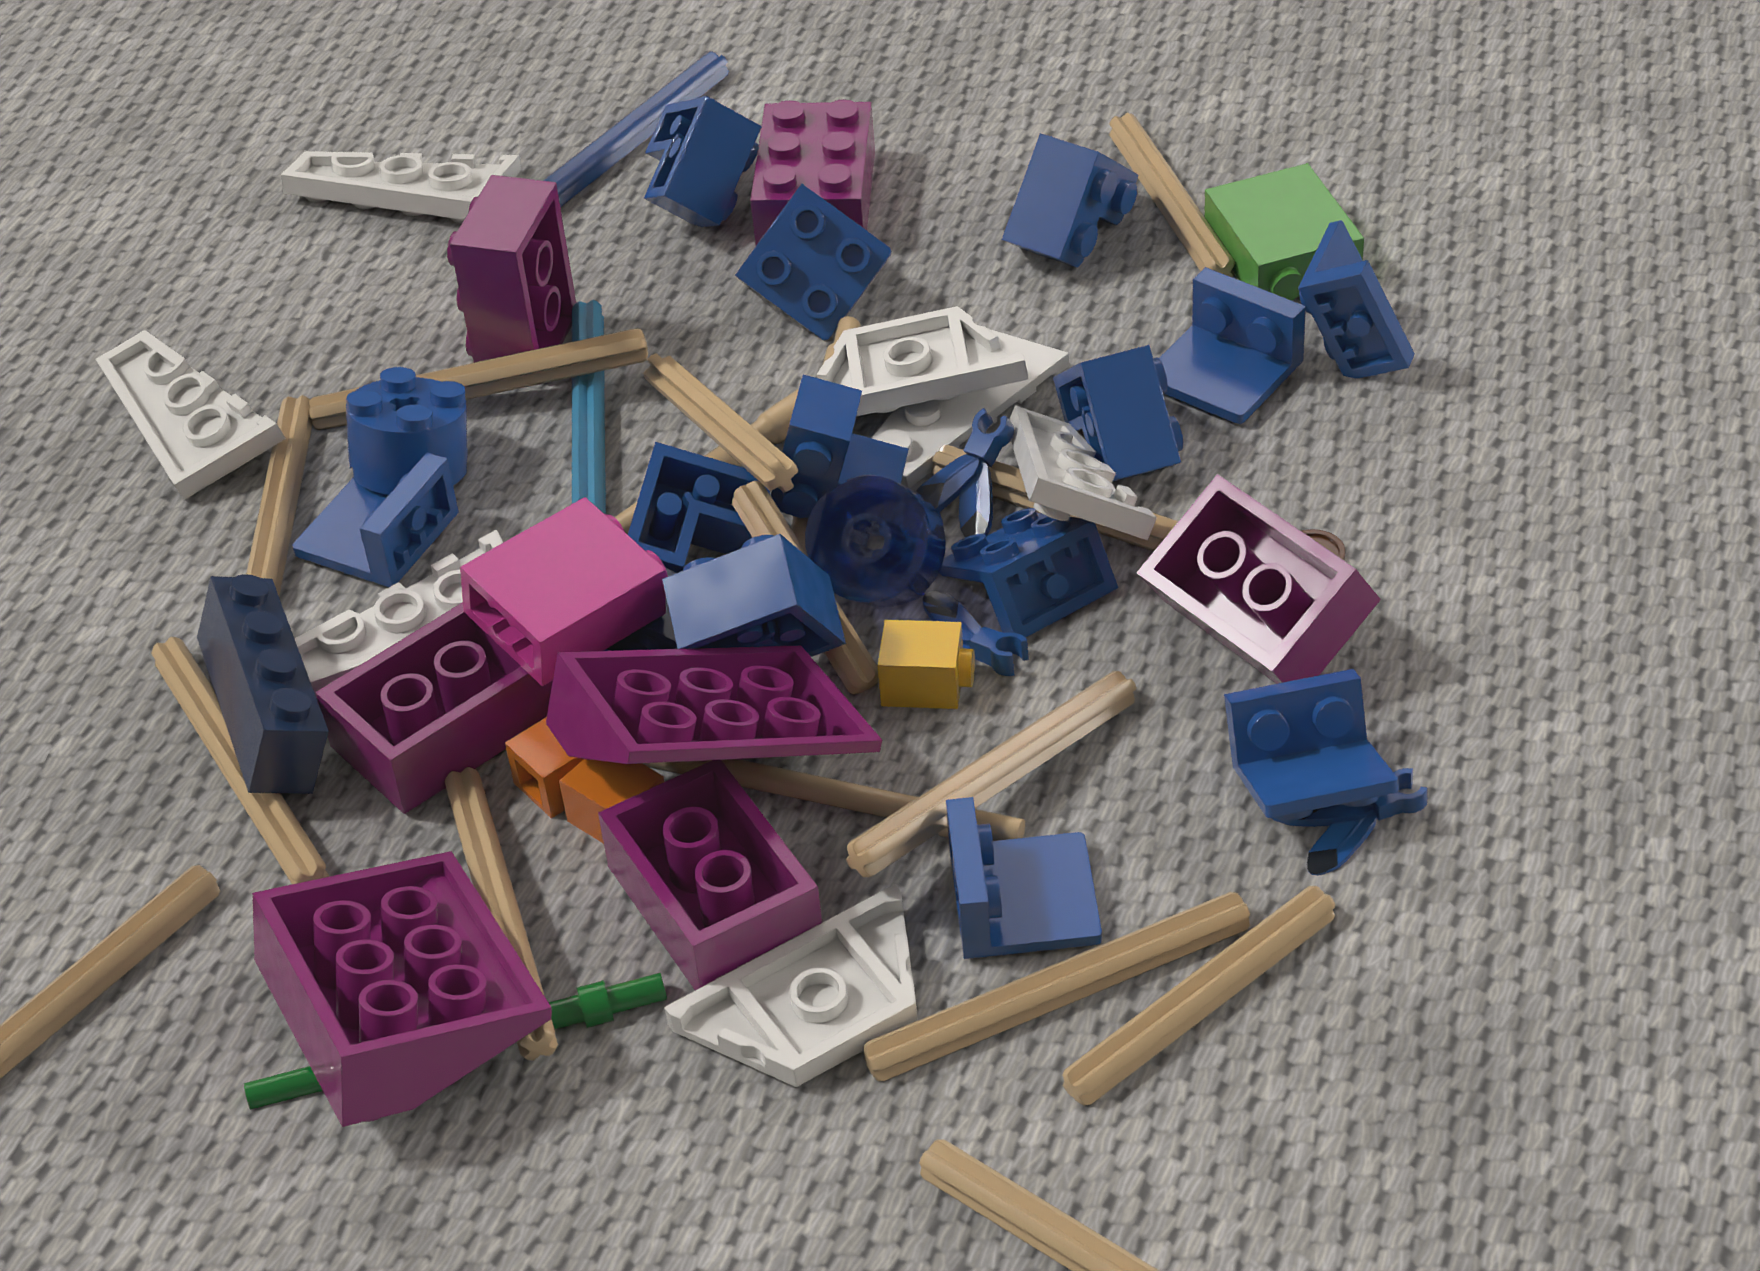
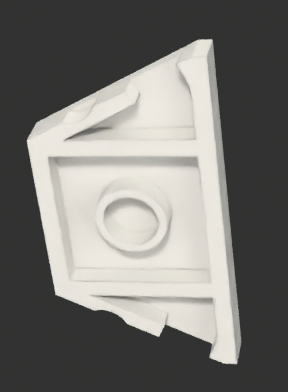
M958 306L844 330L834 345V354L823 363L817 373V378L863 390L856 416L875 412L888 413L907 405L931 400H948L959 394L1029 380L1024 355L1019 351L1011 355L1000 348L996 334L985 326L976 325L973 322V318Z
M894 884L665 1006L668 1026L673 1032L794 1087H798L862 1052L866 1042L918 1021L901 890Z

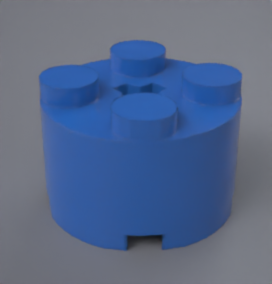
M393 367L383 370L380 373L379 381L364 385L347 395L348 460L350 468H353V478L359 485L374 492L389 495L398 485L400 479L406 473H409L427 452L448 459L453 485L466 475L468 458L467 405L465 387L462 384L453 381L441 382L433 379L416 377V373L412 369Z

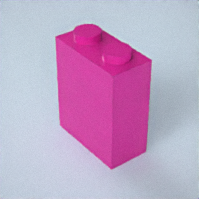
M586 497L460 567L463 611L542 687L553 681L558 652L603 651L666 614V594L662 579L668 577L660 558L650 550L645 551L625 533L622 525L615 517L610 514L605 515Z

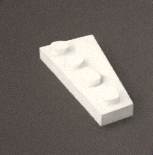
M304 151L281 174L283 194L303 196L311 202L330 200L351 203L360 209L379 207L399 210L408 216L427 214L451 218L454 222L463 223L469 212L472 199L479 196L490 176L517 177L521 170L520 155H501L499 159L500 164H476L475 154H453L451 162L423 163L422 153H400V155L389 157L382 162H374L372 152Z
M989 329L998 336L1000 348L1011 355L1019 351L1024 355L1029 380L959 394L948 400H931L907 405L894 410L872 439L909 448L900 488L908 490L932 472L934 455L943 445L959 448V445L969 439L973 431V419L981 409L985 408L993 422L996 423L997 416L1016 402L1021 404L1037 391L1036 387L1051 375L1056 376L1068 368L1069 353Z
M145 330L96 358L97 363L183 500L286 439L276 422L266 415L263 417L259 416L246 401L236 394L231 396L219 387L215 379L203 371L199 373L188 365L184 357Z
M1015 405L1009 419L1014 425V435L1011 443L1028 499L1034 502L1033 507L1040 513L1053 519L1067 521L1070 515L1148 541L1157 517L1147 508L1134 507L1138 497L1129 487L1118 485L1116 489L1114 488L1112 482L1116 473L1108 464L1094 458L1096 451L1069 423Z
M494 530L478 539L480 549L461 559H458L452 553L431 565L433 574L408 588H405L398 582L378 593L379 599L375 605L359 614L352 610H346L296 637L295 641L314 693L462 603L460 567L502 544L503 541L498 531Z

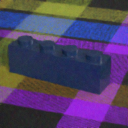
M249 574L237 575L235 577L210 576L197 639L248 793L313 794L329 730L273 579L260 578Z

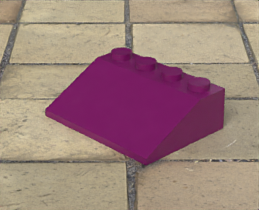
M801 645L558 652L546 725L568 756L585 760H601L623 764L880 752L883 741Z
M452 851L252 893L254 960L342 1127L361 1122H371L382 1117L415 1109L551 1020L552 1007Z

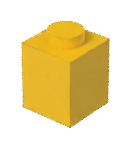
M884 620L877 664L881 706L958 709L961 687H973L975 669L974 649L963 648L961 622Z

